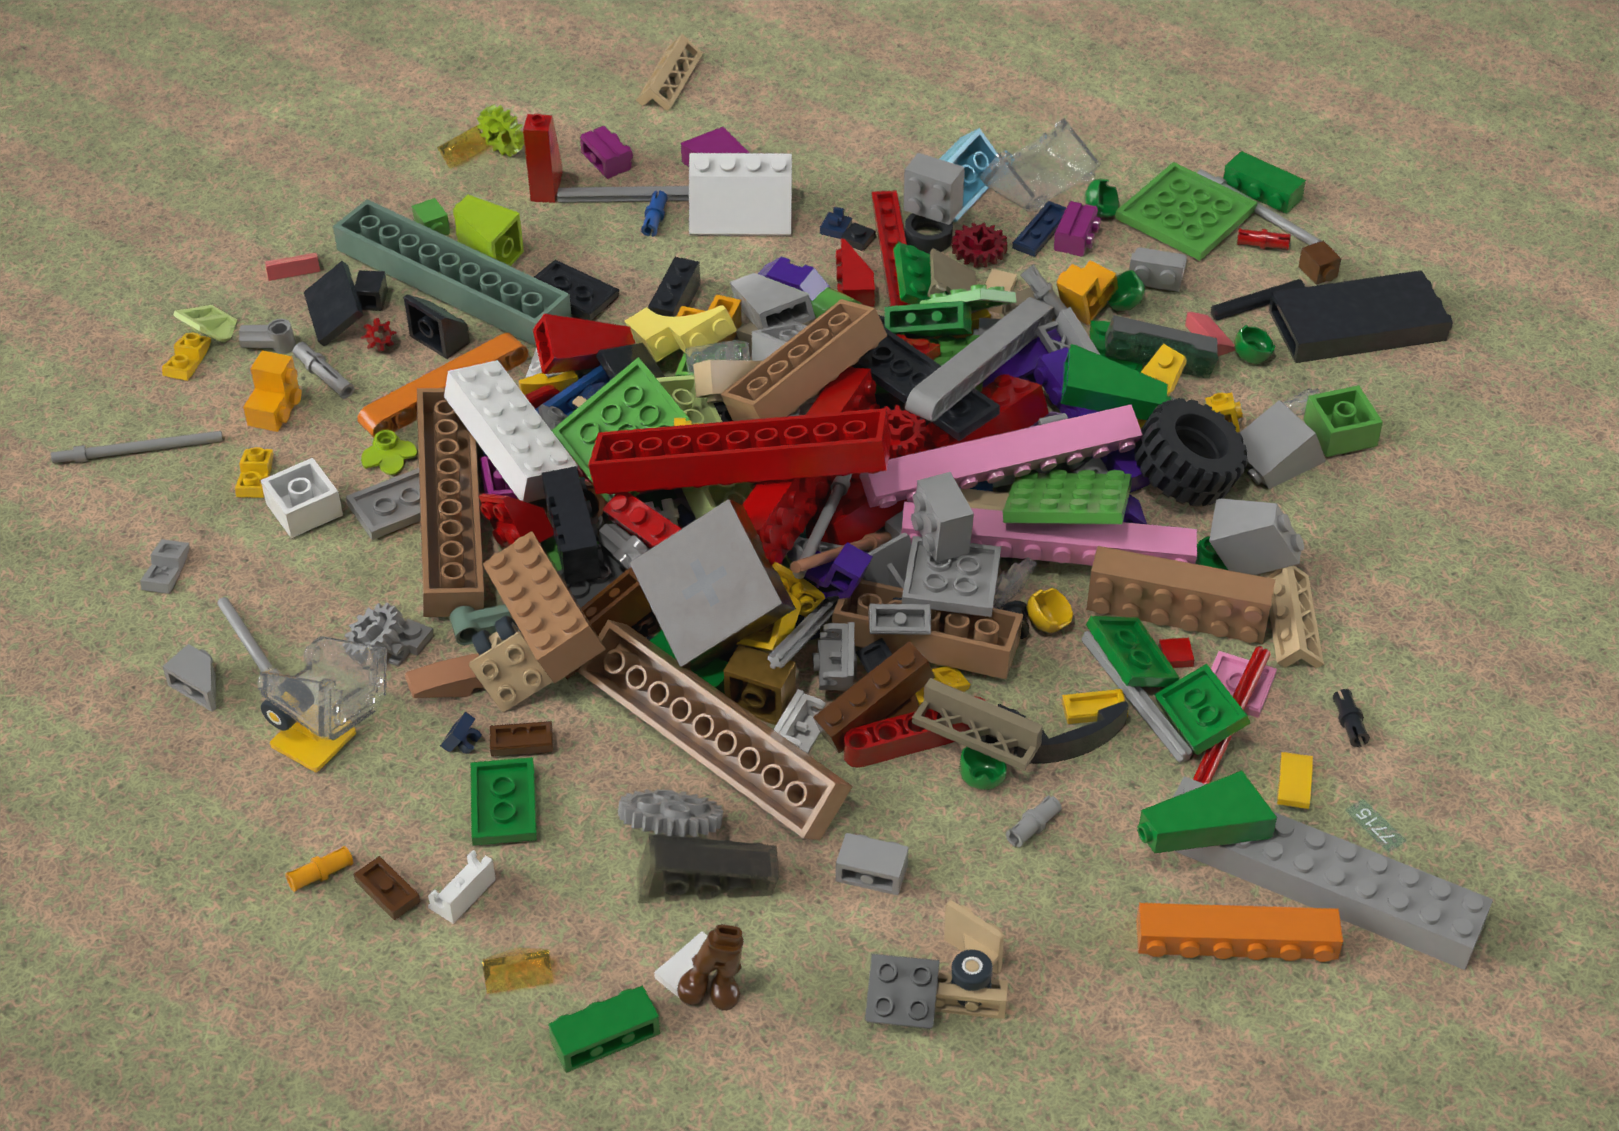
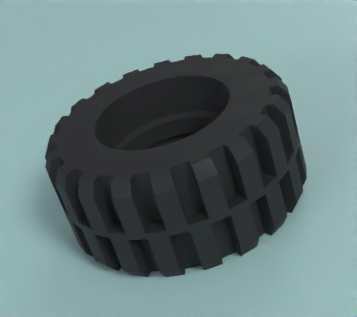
M1185 398L1172 399L1158 405L1142 426L1141 432L1143 435L1135 443L1136 447L1134 448L1136 463L1141 466L1140 472L1144 477L1149 478L1150 484L1154 488H1159L1163 491L1162 494L1169 498L1171 496L1176 499V502L1182 504L1187 502L1190 506L1212 505L1216 503V500L1223 499L1247 466V448L1243 444L1244 439L1242 435L1236 432L1234 424L1228 422L1222 413L1213 411L1211 406L1207 404L1201 405L1198 401L1192 399L1188 401Z

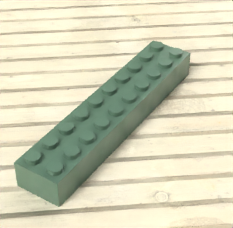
M368 199L333 226L338 251L379 271H385V274L507 333H511L536 346L533 328L544 313L571 317L570 296L568 293Z

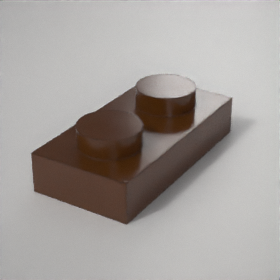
M380 856L353 874L355 882L394 921L421 902L419 894Z

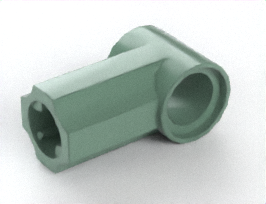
M503 604L475 610L471 606H460L454 609L450 614V621L457 643L464 646L473 644L472 637L481 630H486L489 633L497 632L495 622L506 615L511 617L506 605Z

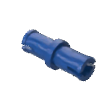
M654 191L650 205L645 209V220L641 227V232L645 236H650L651 231L652 236H656L659 223L664 219V208L668 196L663 191H659V194L657 191Z

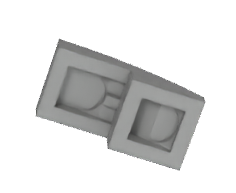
M161 539L150 555L152 565L140 580L141 590L170 594L185 564L190 549L189 543Z

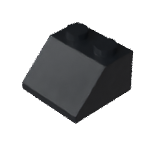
M408 294L404 296L410 337L445 359L450 358L470 343L469 328L463 319L455 317L447 312L446 309L437 306L431 301Z

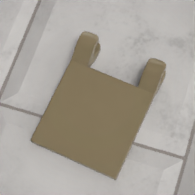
M934 248L930 251L931 285L928 291L929 297L931 294L944 293L945 291L950 293L954 289H966V291L971 290L970 286L976 285L975 271Z

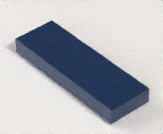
M1048 201L1013 241L1012 249L1035 257L1055 234L1066 207Z

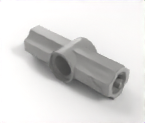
M616 523L605 524L599 530L598 542L612 554L613 558L625 571L631 567V561L649 550L635 535L630 536Z

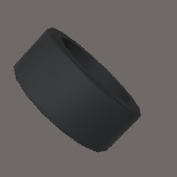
M914 213L910 214L905 220V239L907 245H912L918 250L930 254L933 248L943 252L952 244L953 222L947 225ZM931 227L942 232L935 235H924L916 230Z

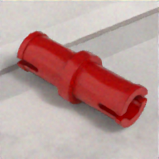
M1239 228L1237 245L1260 246V249L1263 250L1266 247L1289 250L1291 233L1268 232V229L1256 231Z

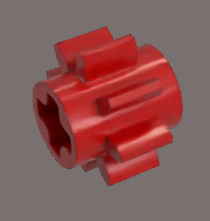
M379 318L373 319L374 326L368 323L363 326L367 332L361 339H366L369 343L367 349L377 346V350L382 352L385 348L384 344L387 346L394 345L390 339L392 335L396 334V331H391L389 327L390 321L380 324ZM374 333H382L383 338L375 337Z

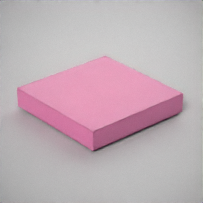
M1221 651L1217 653L1211 670L1232 696L1249 660ZM1265 666L1244 710L1246 714L1259 718L1275 678L1276 668Z

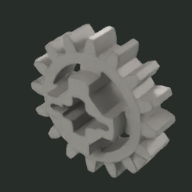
M378 603L373 610L367 608L364 616L358 615V621L350 624L351 632L346 633L344 636L347 639L343 643L347 648L346 651L360 663H363L365 660L370 663L375 656L381 658L386 649L388 651L392 650L391 644L393 642H399L398 634L405 630L401 626L406 622L402 617V613L389 603H386L384 606Z

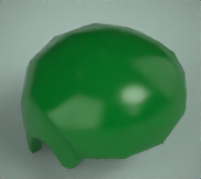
M1108 179L1093 180L1089 183L1084 197L1087 205L1097 206V217L1101 218L1115 216L1116 210L1119 208L1117 189L1106 184L1109 182Z
M1128 270L1117 276L1118 290L1108 301L1115 311H1129L1135 308L1142 301L1145 294V286L1134 270Z
M1245 325L1238 331L1234 340L1236 353L1242 360L1251 364L1266 361L1275 350V345L1266 331L1258 327Z
M966 746L961 752L959 772L963 781L969 786L980 790H991L998 787L1006 779L1007 764Z

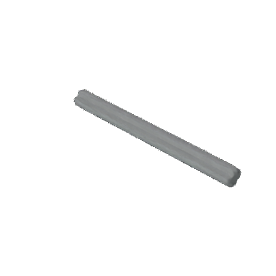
M689 186L560 187L557 190V199L560 203L651 201L654 191H657L658 194L659 191H663L668 196L667 201H689Z
M839 596L827 597L825 601H822L769 654L767 659L771 662V668H783L833 616Z
M1088 630L1084 632V636L1081 638L1083 644L1118 688L1122 689L1126 698L1179 763L1189 761L1193 750L1141 686H1126L1098 642L1095 641L1092 633Z

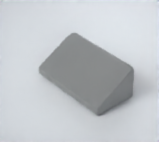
M869 604L870 634L931 635L930 604Z

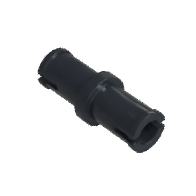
M1341 689L1343 700H1341L1338 691L1335 692L1332 698L1339 712L1338 719L1340 725L1346 729L1350 744L1353 747H1361L1362 745L1358 736H1361L1363 743L1366 745L1370 740V736L1363 724L1364 716L1362 710L1357 708L1352 692L1349 689Z

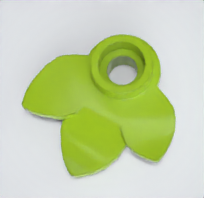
M382 430L375 435L372 446L363 451L361 457L362 466L365 469L379 466L380 470L385 474L396 475L403 470L404 459L417 456V450L412 442L400 440L395 432Z

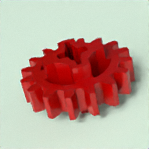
M896 405L895 410H890L888 406H885L884 408H887L892 437L889 454H892V458H897V455L902 454V456H906L908 452L918 453V447L924 448L925 440L927 439L925 419H920V416L911 414L906 410H900L899 405Z

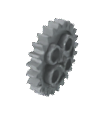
M646 789L644 793L634 791V794L626 793V797L622 796L621 800H619L618 816L619 820H624V824H632V828H642L643 832L655 831L656 835L665 833L668 836L681 837L690 834L697 837L698 833L708 835V832L715 833L716 829L721 828L723 810L721 805H716V801H708L707 797L698 798V794L686 795L684 791L677 793L673 790L660 789L652 792Z

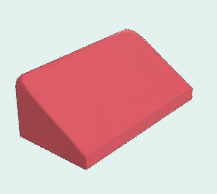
M317 253L265 262L269 281L320 272Z
M1195 312L1187 313L1185 326L1190 332L1217 338L1218 353L1216 357L1235 351L1233 342L1208 315Z

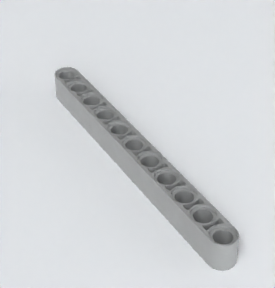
M1032 297L1027 298L914 387L907 398L905 410L931 422L935 421L1038 336L1036 329L1052 321L1055 307Z

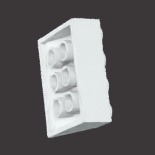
M690 153L689 236H791L792 154Z

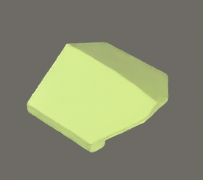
M213 305L176 310L173 316L198 333L224 343L231 339L237 324V319Z

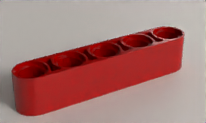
M928 709L924 717L936 720L941 719L942 715L939 712ZM915 712L848 730L844 737V760L851 767L861 768L950 744L955 741L913 724L912 717ZM965 723L952 724L953 729L956 731L964 732L970 730L969 725Z

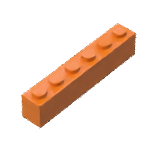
M1139 903L1136 918L1138 954H1148L1152 957L1181 955L1185 958L1215 956L1219 959L1248 957L1252 960L1282 958L1286 961L1315 959L1319 962L1338 960L1343 944L1339 908Z

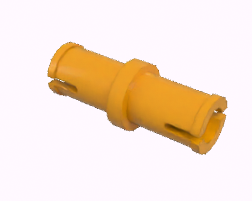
M344 845L323 857L315 856L311 858L310 863L293 871L286 872L285 877L291 890L296 892L298 889L317 880L321 882L327 880L328 875L353 865L354 861L349 849Z

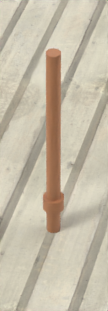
M889 532L871 533L865 535L863 539L849 544L862 551L871 552L892 540V536ZM845 545L791 563L790 569L793 573H800L833 562Z

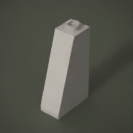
M756 273L730 282L734 298L741 300L742 312L758 330L793 322L803 324L815 319L809 294Z

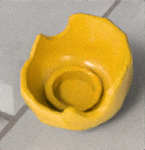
M1050 588L1046 591L1040 589L1031 595L1027 602L1029 619L1041 631L1048 633L1058 632L1072 622L1074 614L1071 604L1055 588Z

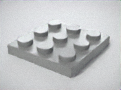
M913 536L902 594V604H930V608L933 610L992 617L1001 547L970 543L969 554L935 562L931 552L925 550L922 537Z

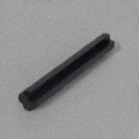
M1297 279L1215 304L1211 307L1210 314L1214 320H1220L1270 304L1272 292L1305 287V283L1301 279Z

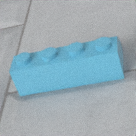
M980 128L961 137L940 158V160L965 167L963 208L954 218L953 222L958 221L1008 168Z

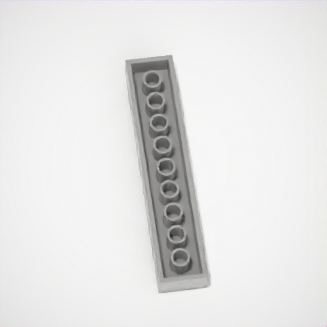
M1184 776L1173 797L1205 784ZM1275 812L1277 821L1273 837L1269 839L1175 851L1309 907L1339 908L1341 920L1463 970H1466L1493 902V899Z

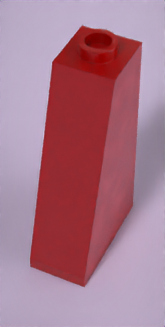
M527 114L523 135L530 201L555 203L557 190L563 174V166L553 115Z
M544 313L533 328L542 374L547 375L571 370L597 368L601 365L596 358L599 350L636 344L630 326Z

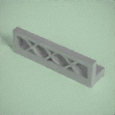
M1071 307L1061 310L1055 321L1039 326L1036 329V333L1049 353L1065 347L1069 349L1070 345L1074 344L1100 355ZM1056 329L1061 336V342L1051 339L1047 332Z

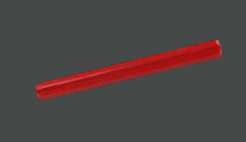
M1262 646L1255 648L1233 694V698L1243 710H1245L1271 655L1270 651ZM1233 734L1206 750L1193 780L1205 785L1211 782Z

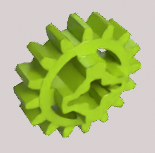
M492 104L480 112V116L477 117V120L480 122L477 128L483 131L480 136L486 138L487 145L493 146V151L499 150L501 155L506 153L511 157L523 149L524 135L521 131L523 125L518 124L517 116L510 115L509 109L504 111L502 105L496 107Z

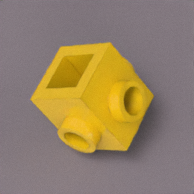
M1220 392L1213 394L1211 397H1206V404L1211 406L1213 411L1222 413L1228 422L1234 424L1236 432H1240L1238 419L1243 418L1240 401L1234 402L1233 392Z

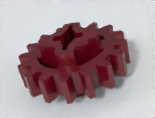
M973 222L971 227L963 225L962 231L956 230L955 236H952V254H956L957 260L964 259V265L970 262L973 263L974 267H977L978 264L987 267L989 262L996 265L997 259L1003 260L1004 254H1007V236L1003 235L1002 229L995 231V225L987 227L982 222L981 225L977 226Z

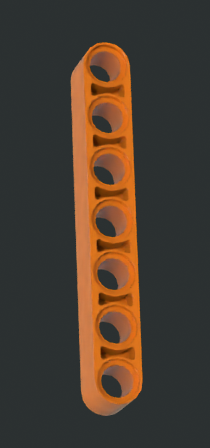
M503 333L366 405L357 416L358 423L373 437L382 430L395 432L417 420V388H445L448 371L497 360L507 372L526 361L529 354L528 348L511 333Z

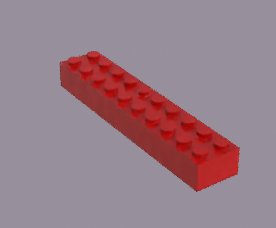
M846 368L839 374L836 380L826 385L806 415L880 409L879 404L876 403V383L872 380L871 369ZM838 475L821 476L819 478H792L787 481L767 480L756 484L742 505L762 541L764 553L771 565L775 562L782 564L783 559L789 550L793 548L799 535L804 532L805 526L811 517L815 515L821 502L827 497L831 484Z
M1009 374L997 376L993 382L982 388V391L979 392L1000 405L999 415L960 441L931 422L926 426L927 439L925 440L924 448L918 447V453L1029 428L1038 422L1040 418H1044L1049 414L1042 385L1013 377ZM861 473L852 474L850 487L846 495L841 497L821 541L843 546L847 542L852 543L861 540L865 535L874 533L885 526V521L903 511L904 502L908 501L907 499L897 501L896 504L887 508H880V505L870 507L860 479ZM831 489L827 493V497L817 508L815 515L811 517L806 525V536L808 539L828 500Z
M887 408L598 432L588 466L595 493H607L610 495L629 491L672 490L679 487L700 488L705 485H731L742 482L759 483L767 480L787 481L792 478H819L830 475L847 476L855 473L875 474L880 471H887L892 437Z

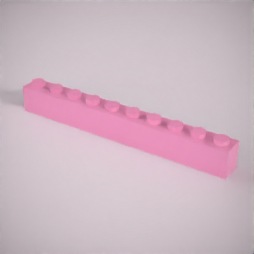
M1127 405L889 459L887 471H880L875 474L861 473L860 479L869 506L875 507L880 505V508H887L896 504L897 501L905 499L908 502H913L917 480L951 472L961 489H969L982 481L994 483L1002 480L1005 476L1014 474L1015 477H1020L1038 468L1046 471L1064 462L1072 465L1090 456L1097 459L1116 450H1119L1121 453L1127 452L1136 447L1135 443L1143 434L1132 405Z
M904 502L901 534L907 533L912 544L913 536H922L919 530L915 531L911 522V514L914 513L915 508L914 502ZM971 508L974 518L970 543L1001 547L1000 557L1092 566L1097 546L1192 564H1195L1197 558V529L1126 522L1122 524L1003 523V511Z

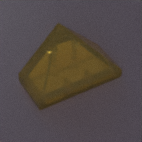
M477 125L437 147L450 169L490 147L486 144L485 137L480 136L482 132L477 128Z
M514 948L482 959L487 994L554 983L549 949Z

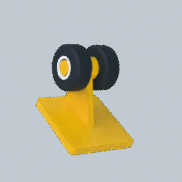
M291 676L280 685L281 696L270 695L261 704L262 714L267 721L281 730L270 741V746L313 772H319L356 734L355 727L315 706L316 696L311 687L302 679Z

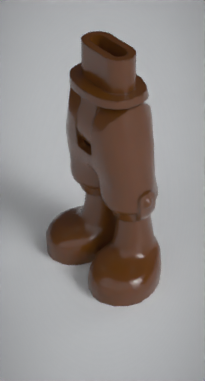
M719 924L709 932L698 953L692 958L693 968L684 973L678 982L677 993L681 1001L688 1005L700 1003L707 990L709 973L716 970L710 985V997L713 1005L720 1010L727 1011L737 1004L740 990L733 976L739 973L742 968L740 960L744 939L740 928Z

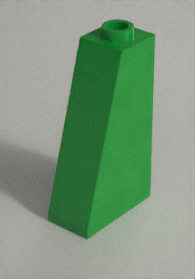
M1070 345L1064 362L1061 404L1095 411L1132 405L1136 418L1147 420L1154 409L1163 402L1171 400V396H1167L1168 384L1078 345Z
M1241 770L1142 809L1137 832L1142 842L1147 843L1154 854L1269 839L1273 837L1277 816Z

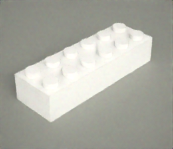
M498 360L448 371L444 394L445 399L519 500L528 503L545 498L542 480L543 472L574 466L578 468L576 462Z

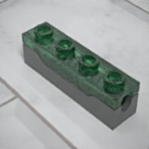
M1113 315L1105 334V356L1147 365L1164 343L1186 357L1187 363L1182 371L1183 374L1210 378L1218 361L1217 338Z

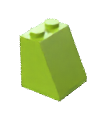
M469 194L453 208L458 242L509 266L524 253L519 212Z

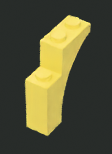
M723 305L698 314L680 317L658 315L646 307L625 320L626 325L631 327L635 342L643 343L656 362L679 348L692 358L737 331L727 309Z

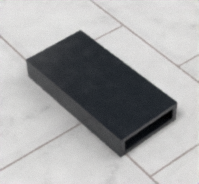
M1422 270L1272 292L1269 313L1295 363L1447 341L1449 331L1453 326L1451 316L1445 311L1440 297H1437L1431 281L1427 280Z

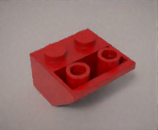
M483 493L478 496L482 503L480 505L481 511L485 518L490 520L494 529L492 531L493 537L502 547L507 548L518 538L525 536L531 531L540 543L554 535L544 508L504 495Z

